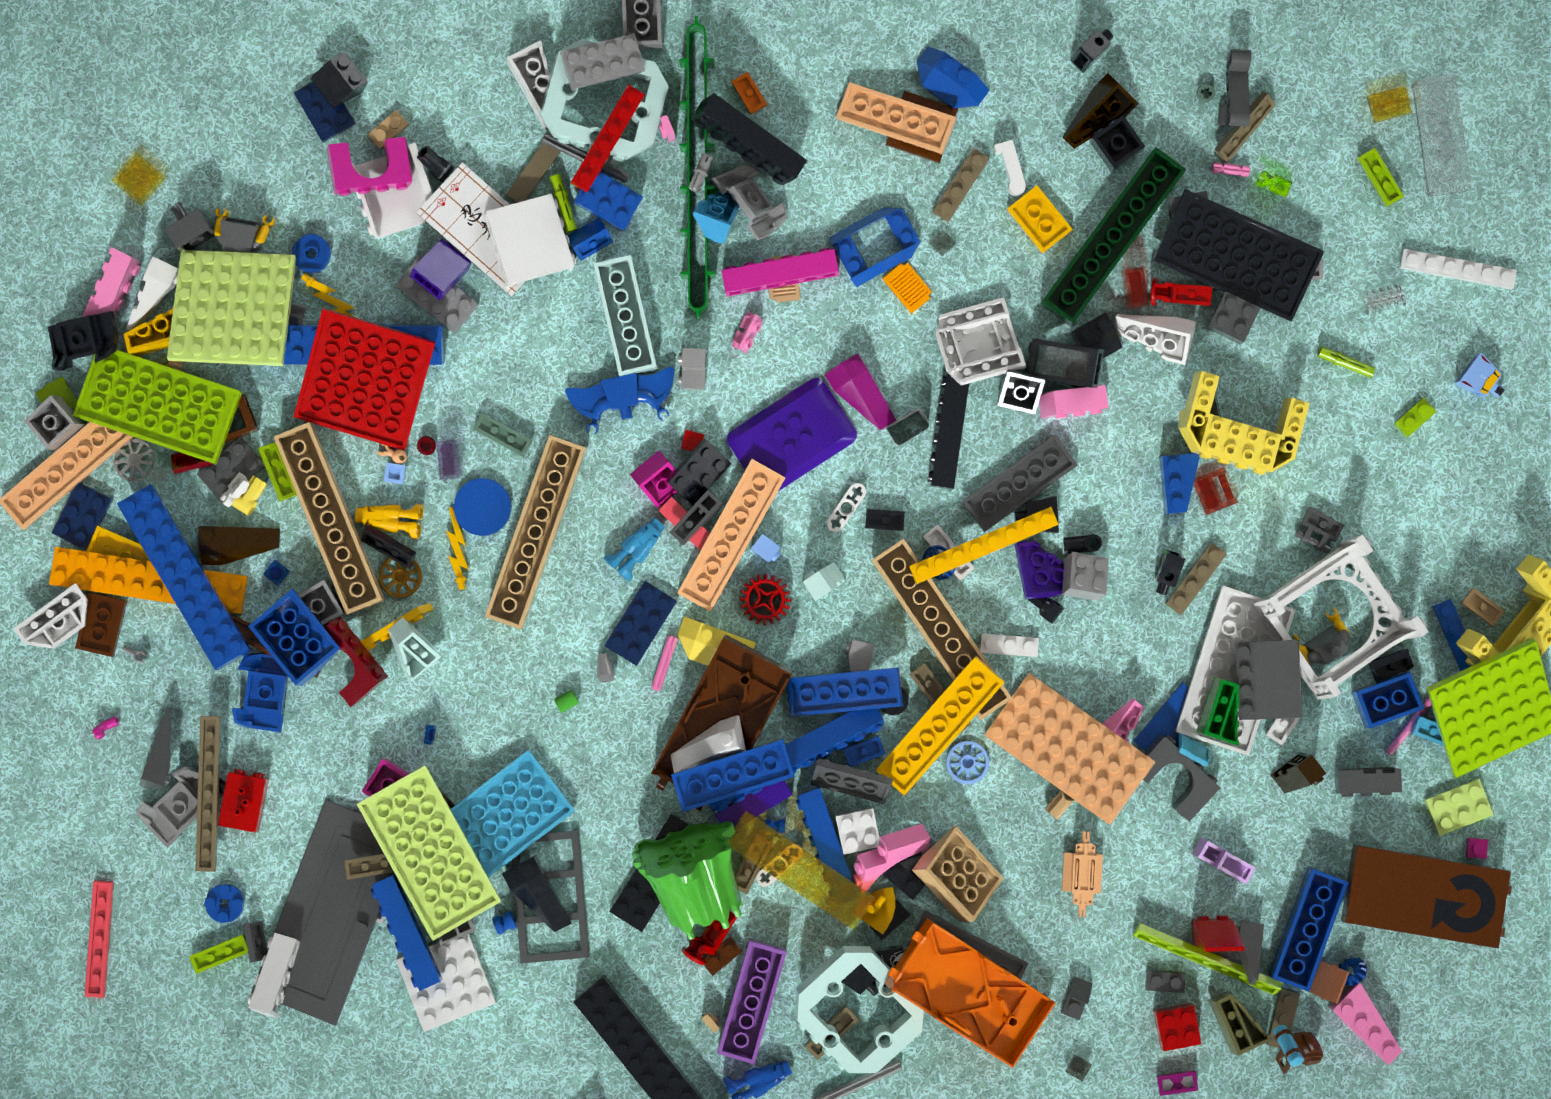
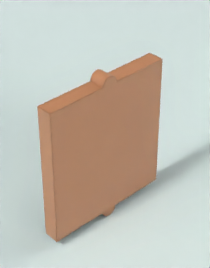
M1321 961L1309 992L1321 997L1322 1000H1329L1338 1004L1349 972L1338 968L1336 964L1331 965Z

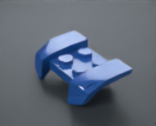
M266 653L246 654L238 667V670L248 671L243 708H232L234 722L242 727L281 733L288 676L272 656Z

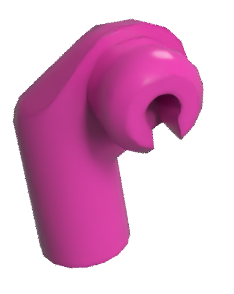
M117 717L109 718L94 727L92 734H94L95 739L104 738V731L118 726L119 721Z

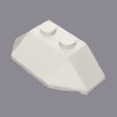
M75 583L16 626L14 630L26 645L55 649L86 626L88 599L77 583Z

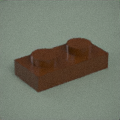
M730 936L720 944L714 955L708 954L704 957L707 961L704 966L713 976L738 956L742 950Z

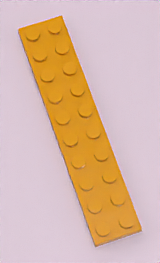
M55 547L49 585L69 588L77 583L81 590L176 604L151 561ZM204 569L227 610L231 613L242 614L248 576Z

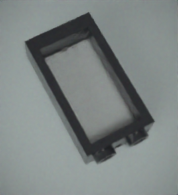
M1032 338V342L1029 343L1028 352L1030 353L1029 361L1026 362L1025 368L1027 375L1089 388L1098 387L1103 349Z

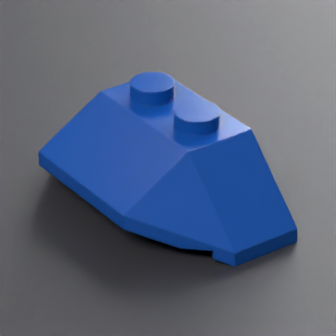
M927 47L916 62L921 86L951 108L977 107L990 91L974 72L946 52Z

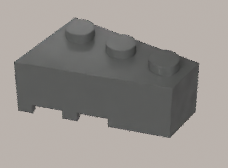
M1378 767L1334 770L1336 793L1341 794V797H1353V793H1361V796H1373L1372 793L1392 795V792H1402L1400 768Z

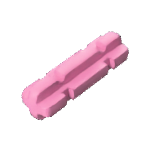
M1214 162L1212 172L1217 174L1222 172V174L1234 176L1240 174V176L1248 177L1250 167L1245 165L1240 167V165L1228 163L1222 165V163Z

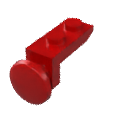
M1158 277L1153 278L1151 284L1150 302L1153 306H1156L1157 299L1163 300L1164 303L1211 306L1213 287L1168 282L1159 284Z
M732 911L729 912L728 921L730 927L727 929H723L721 922L714 920L711 925L707 926L701 937L695 936L694 939L689 941L688 947H682V953L693 962L705 965L707 961L703 957L704 954H715L738 917H735Z

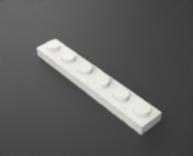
M1408 249L1402 250L1399 269L1506 289H1514L1517 272L1515 269Z

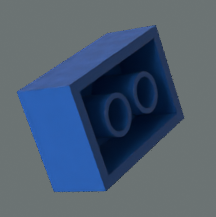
M599 172L588 192L586 193L580 189L572 203L615 228L624 231L643 196Z
M1404 672L1351 692L1364 728L1370 729L1424 709L1411 672Z

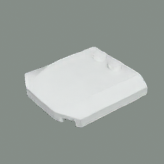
M1004 297L939 315L936 340L946 371L960 385L1005 374L1007 370L1016 371L1026 368Z

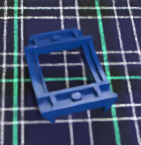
M884 207L829 237L831 246L835 248L851 277L850 280L856 287L911 259L921 243L904 209ZM886 218L903 250L868 268L851 236Z

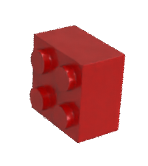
M1186 1003L1153 1010L1159 1044L1163 1052L1202 1044L1193 1004Z

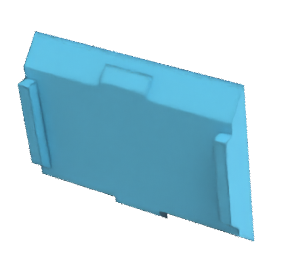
M1179 733V753L1207 767L1210 761V750L1197 741Z

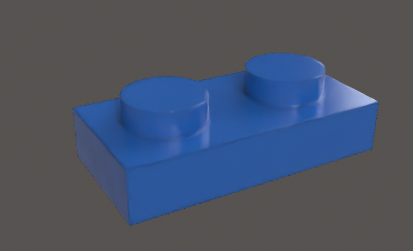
M879 736L843 749L849 767L886 754Z

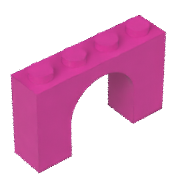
M405 137L385 140L384 150L387 169L384 174L376 178H366L355 171L351 163L348 142L329 144L327 155L334 194L348 196L351 192L367 194L370 193V190L386 192L390 188H396V190L408 189L412 183Z

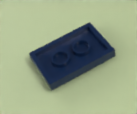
M313 82L294 92L323 143L356 124L344 103L332 109Z
M78 483L51 533L83 550H87L96 527L101 525L113 499L82 483Z

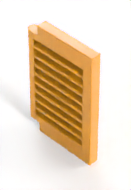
M902 263L882 278L911 314L930 299L931 289L909 263L904 266Z

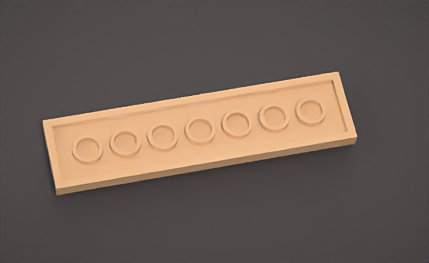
M89 422L0 498V504L22 530L27 529L78 483L83 481L132 439L133 436Z
M751 459L677 592L678 594L704 609L712 611L786 477Z

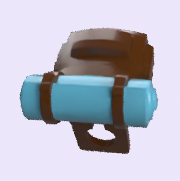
M1279 1025L1273 1030L1275 1040L1281 1047L1276 1061L1283 1074H1287L1291 1066H1298L1300 1064L1309 1066L1318 1064L1322 1060L1324 1055L1321 1046L1311 1032L1292 1034L1285 1025ZM1283 1056H1285V1059H1286V1065H1285V1066H1284L1283 1061H1282V1057H1283Z

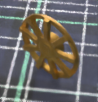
M388 558L382 564L379 571L381 587L393 597L403 598L412 595L422 582V571L419 564L414 560L416 568L407 571L405 566L401 568L400 564L396 562L397 569H394L387 564L393 559ZM384 567L391 570L393 574L382 575ZM418 571V580L409 577L410 574ZM382 578H392L393 581L385 587ZM407 581H411L417 584L411 590L407 584ZM395 583H397L396 594L388 590ZM402 584H404L408 593L400 594Z

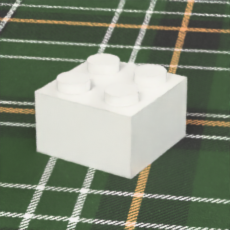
M873 807L835 815L843 854L878 847L880 838Z

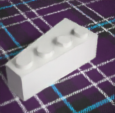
M540 40L507 57V65L545 130L548 127L540 112L550 73Z

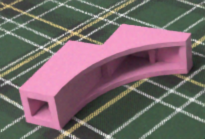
M923 824L880 836L877 849L857 855L852 879L854 885L858 886L861 893L868 891L876 879L896 863L914 854L928 850L931 838Z

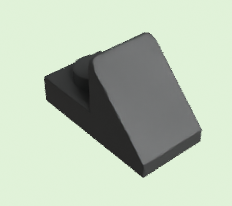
M1074 976L1061 1014L1080 1020L1085 1004L1089 1003L1093 983Z

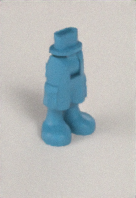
M655 517L649 523L646 522V525L640 527L634 534L629 535L620 544L622 548L615 554H606L603 557L611 567L616 569L627 554H631V557L617 569V572L628 582L633 578L632 569L636 562L642 563L648 557L649 551L658 540V536L660 537V533L666 528Z

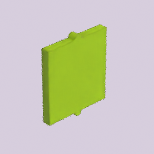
M62 376L51 383H47V386L35 393L41 403L50 395L61 396L71 409L75 408L77 404L76 397Z

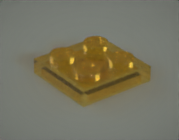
M136 152L112 181L142 207L167 178Z

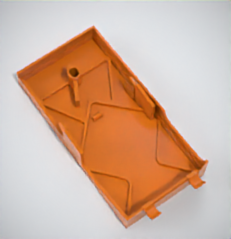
M927 918L920 930L915 931L911 937L913 939L896 966L892 967L887 975L889 976L884 984L892 992L899 994L936 1020L1013 1068L1056 1003Z

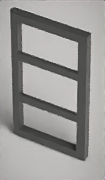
M579 830L546 833L536 842L572 840L574 869L545 873L548 879L575 877L578 912L567 913L570 920H579L581 950L528 954L525 924L544 922L538 916L525 917L524 903L515 895L521 964L577 958L586 959L590 957ZM519 855L512 859V867L520 864Z

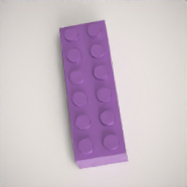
M749 939L717 1054L755 1064L787 949Z

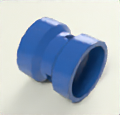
M766 819V838L778 837L785 839V819H779L778 821Z
M511 910L504 912L502 916L492 917L498 935L505 933L508 929L513 930L517 928V923Z

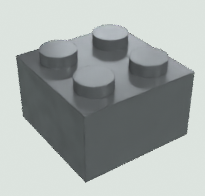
M1225 291L1221 295L1206 329L1241 345L1245 342L1260 307Z

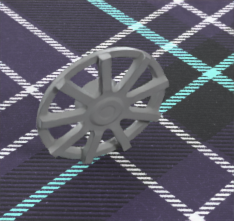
M130 439L116 452L113 464L118 475L123 479L133 482L140 481L152 471L155 455L152 447L147 442L140 439ZM132 443H139L136 451L134 452ZM127 445H129L130 454L123 450ZM143 445H145L149 449L148 451L139 454ZM120 453L127 457L126 459L118 460ZM151 454L152 462L144 461L143 457ZM127 463V465L122 470H120L119 464ZM143 464L150 466L146 473L141 468ZM128 468H131L130 478L124 475ZM135 468L138 469L142 475L141 477L134 478Z

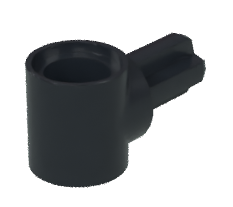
M1045 598L1027 599L1040 609L1039 614L1052 624L1065 609L1052 598L1048 600Z

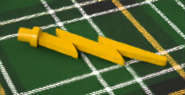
M307 273L303 274L301 279L306 282L308 287L311 286L321 291L313 294L314 296L338 307V309L333 311L353 316L346 310L355 307L329 295V293L337 290L316 281L314 276L311 277Z
M450 507L449 513L455 535L448 531L446 533L456 559L450 556L448 558L456 576L455 583L458 585V590L466 589L465 582L467 580L463 576L460 566L467 570L469 569L459 543L465 546L466 544L454 510Z

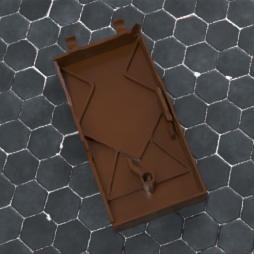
M725 634L651 774L661 777L656 788L664 791L668 781L673 783L671 774L674 771L671 754L720 720L738 715L740 717L745 749H752L794 671ZM703 806L697 807L695 809L701 812Z

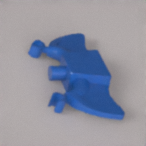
M668 367L652 375L637 376L634 373L600 380L601 384L599 383L590 388H566L565 393L570 403L579 413L592 419V422L587 426L588 433L590 426L596 428L595 434L599 431L597 421H600L601 414L610 408L612 411L620 410L622 420L633 418L631 407L639 406V402L651 405L653 409L657 410L658 418L663 420L660 417V412L665 411L668 416L669 412L660 405L666 400L672 389L674 368Z

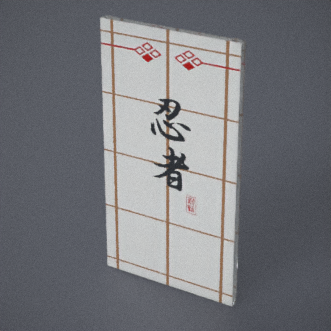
M462 162L422 207L417 210L416 214L512 297L526 281L506 288L484 218L486 211L510 204Z

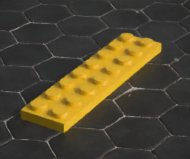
M975 656L875 771L880 775L892 778V786L905 796L1005 681Z

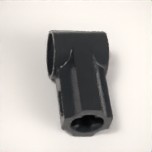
M429 146L421 148L418 152L417 159L442 183L455 169Z
M1095 534L1064 537V553L1095 552L1101 548L1102 540ZM1090 538H1095L1098 541V546L1094 549L1090 548L1087 544Z

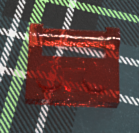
M1224 467L1197 477L1194 480L1193 485L1205 515L1238 503L1225 476L1226 470ZM1218 476L1227 499L1223 503L1213 481V477Z

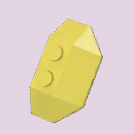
M685 616L678 631V637L688 659L707 666L711 662L725 634L754 649L756 642Z

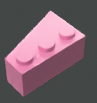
M1106 385L1098 386L1097 388L1085 387L1058 390L1041 395L1039 400L1041 419L1050 417L1061 419L1067 418V415L1071 414L1074 417L1084 416L1085 412H1091V415L1101 414L1103 409L1109 408Z

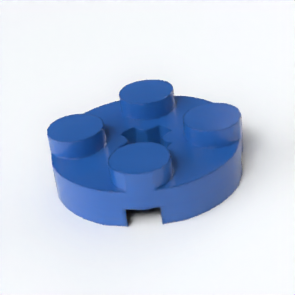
M307 234L299 239L298 242L296 241L292 248V255L296 256V265L301 270L307 273H317L326 269L329 264L331 249L329 244L320 236ZM311 249H314V252L317 253L313 259H310V256L307 255V252H310Z
M222 884L209 891L204 906L208 915L213 920L220 923L231 922L242 914L244 896L236 886ZM221 899L229 900L228 908L221 907Z

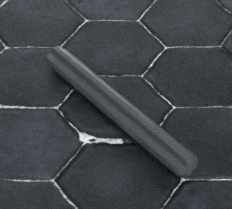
M546 133L542 141L544 144L581 162L587 155V152L571 144L558 142V139L549 133ZM605 162L600 170L623 183H626L630 176L628 172L608 162Z

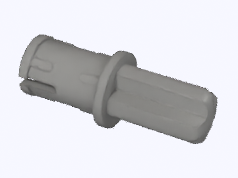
M705 153L701 154L697 168L693 170L694 175L689 189L694 192L700 191L705 177L708 176L707 171L713 160L712 156L709 155L707 157L708 154Z

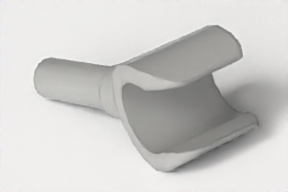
M125 646L122 648V651L132 655L135 661L146 664L142 662L143 656L149 657L147 653L140 650L136 652Z

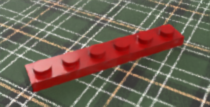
M627 85L570 183L584 192H588L645 94L631 85Z

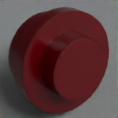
M424 436L418 440L417 449L423 455H431L436 450V442L433 438Z

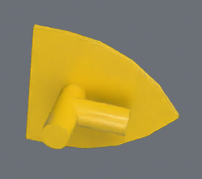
M893 887L882 888L870 893L863 898L852 912L882 935L890 925L895 912L896 898Z

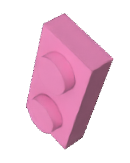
M668 116L660 117L661 124H658L663 139L667 138L668 142L676 140Z

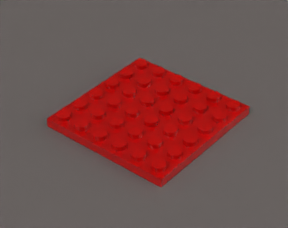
M323 308L294 418L405 451L436 342Z

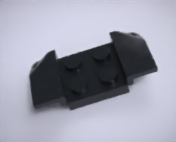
M113 311L88 315L48 326L53 355V370L64 371L67 368L73 367L72 360L96 354L94 359L96 363L110 357V355L117 351L118 331Z

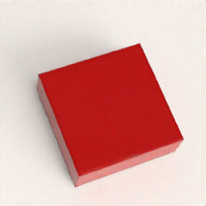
M686 430L681 449L693 451L704 439V434Z

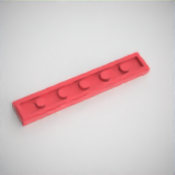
M93 881L84 997H105L113 881Z

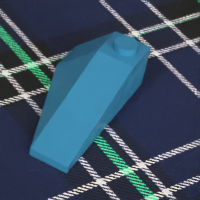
M718 189L715 195L711 194L707 200L698 202L693 216L706 238L724 244L740 206L733 200L730 192L722 194Z

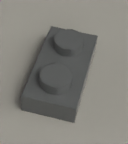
M262 921L243 924L250 963L261 961L264 955L267 956Z
M1146 970L1145 990L1185 993L1186 974Z

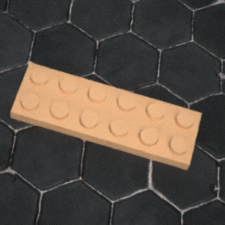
M851 82L848 84L836 116L837 120L940 154L944 153L956 122L955 116Z

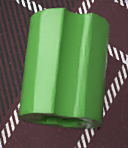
M572 689L554 699L561 713L579 704Z

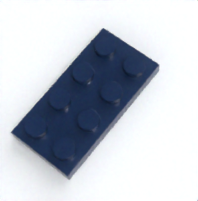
M644 581L604 646L637 666L676 605L677 600Z

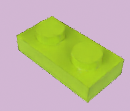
M1422 398L1394 424L1407 438L1434 415L1436 410L1425 398Z

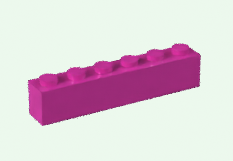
M830 248L820 249L816 253H811L810 251L800 253V256L795 257L786 255L779 260L765 259L762 261L763 263L758 264L748 262L742 267L728 266L725 267V270H721L726 297L839 276L835 250H830Z

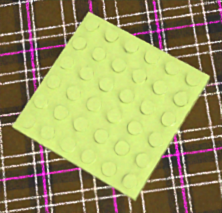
M197 250L181 251L167 359L169 361L284 366L296 256Z

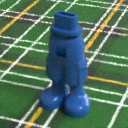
M784 1060L780 1063L775 1062V1064L771 1063L760 1068H752L744 1072V1078L733 1080L729 1076H725L722 1079L732 1099H749L752 1096L759 1098L765 1095L768 1090L781 1083L782 1080H786L785 1077L793 1073L787 1060ZM747 1085L750 1086L749 1089L741 1093H735L736 1091Z

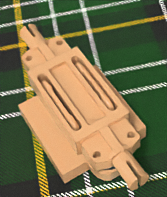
M1082 831V843L1075 844V852H1063L1061 890L1073 893L1072 902L1078 905V917H1086V906L1093 904V895L1095 893H1101L1103 854H1095L1096 846L1090 843V831Z

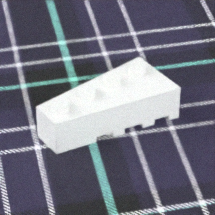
M274 933V936L270 937L267 946L269 948L267 956L264 955L261 961V973L255 978L254 985L256 987L254 993H251L248 998V1008L266 1016L279 1018L280 1012L277 1011V1007L280 1003H283L285 997L283 987L289 983L290 972L288 969L294 966L300 941L278 933Z

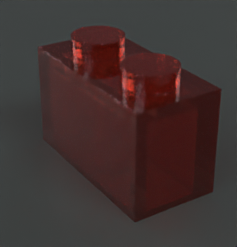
M1143 267L1123 270L1121 275L1127 310L1146 308L1149 305Z

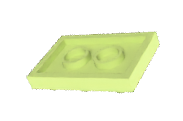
M1475 779L1424 799L1438 836L1494 815L1480 779Z

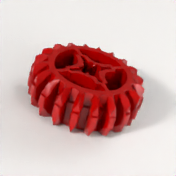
M765 573L764 579L761 580L758 574V581L755 582L753 578H750L752 585L750 586L745 583L744 586L748 590H741V593L746 594V596L740 597L739 600L745 601L746 604H742L740 607H747L748 610L744 612V615L750 612L752 614L749 617L750 621L753 620L754 616L757 617L756 624H759L760 619H763V625L767 624V619H770V623L774 624V617L781 621L778 615L781 613L783 616H786V613L782 611L783 608L790 609V606L785 605V601L791 602V598H785V595H789L790 591H783L787 584L780 586L781 578L774 582L775 575H772L771 580H768V575ZM759 584H771L776 589L766 593ZM755 589L759 599L750 606L749 596L751 591ZM759 591H761L762 594H764L765 596H770L774 593V595L771 596V600H769V604L772 608L766 605V603L759 604L757 606V604L760 603L761 594L759 593ZM780 593L782 601L779 609L776 611L772 604V599ZM761 606H765L772 614L763 616L754 611Z

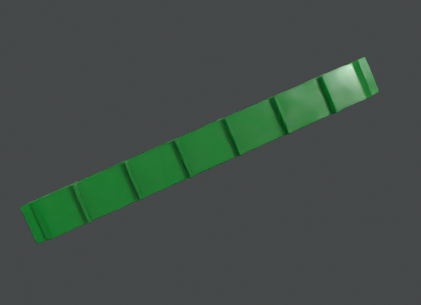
M695 16L694 24L690 25L687 29V58L679 59L680 68L687 69V101H679L681 110L687 111V143L680 144V151L687 153L688 186H680L681 194L688 195V228L680 229L681 236L688 237V271L680 272L681 279H688L689 307L692 312L696 313L697 321H700L701 313L705 312L708 308V279H714L716 275L714 271H708V238L705 237V304L701 308L693 307L691 305V190L689 189L690 37L693 33L699 32L704 36V99L707 98V69L715 68L714 59L707 58L706 30L703 25L698 23V16ZM705 130V154L715 152L714 144L707 143V131ZM708 176L705 177V200H707L708 195L715 194V187L708 186Z

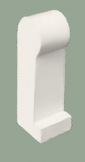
M1013 140L994 145L995 155L1001 154L1009 180V194L1014 197L1021 196L1025 191L1026 184Z

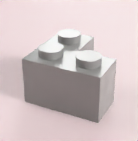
M683 348L682 353H679L678 364L682 366V374L678 375V385H682V390L705 391L706 349Z

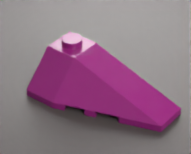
M858 353L825 374L834 392L879 430L897 421Z

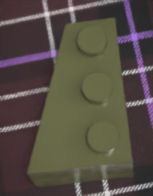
M1224 992L1208 1000L1231 1054L1239 1056L1273 1040L1260 1027V1024L1251 1017L1233 994Z

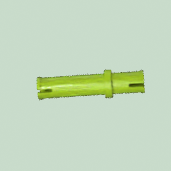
M561 174L550 176L549 179L554 190L553 197L558 202L565 231L577 230L578 228L576 227L567 197L568 190H565Z
M1321 346L1318 351V358L1332 362L1334 366H1342L1368 378H1371L1375 372L1374 366L1345 356L1341 351L1336 352L1324 346Z

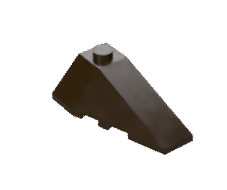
M1107 73L1094 86L1062 138L1075 149L1094 136V132L1101 128H1106L1109 123L1123 115L1126 117L1139 103Z
M199 526L198 548L202 565L222 566L277 549L280 545V529Z

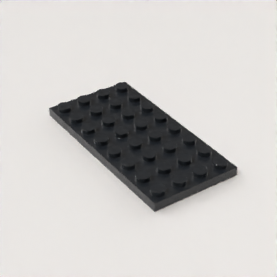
M1184 189L1152 260L1218 290L1233 294L1263 310L1292 322L1325 251Z

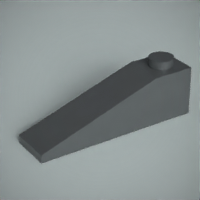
M170 707L166 708L141 776L139 785L141 787L163 789L164 784L168 785L172 774H169Z

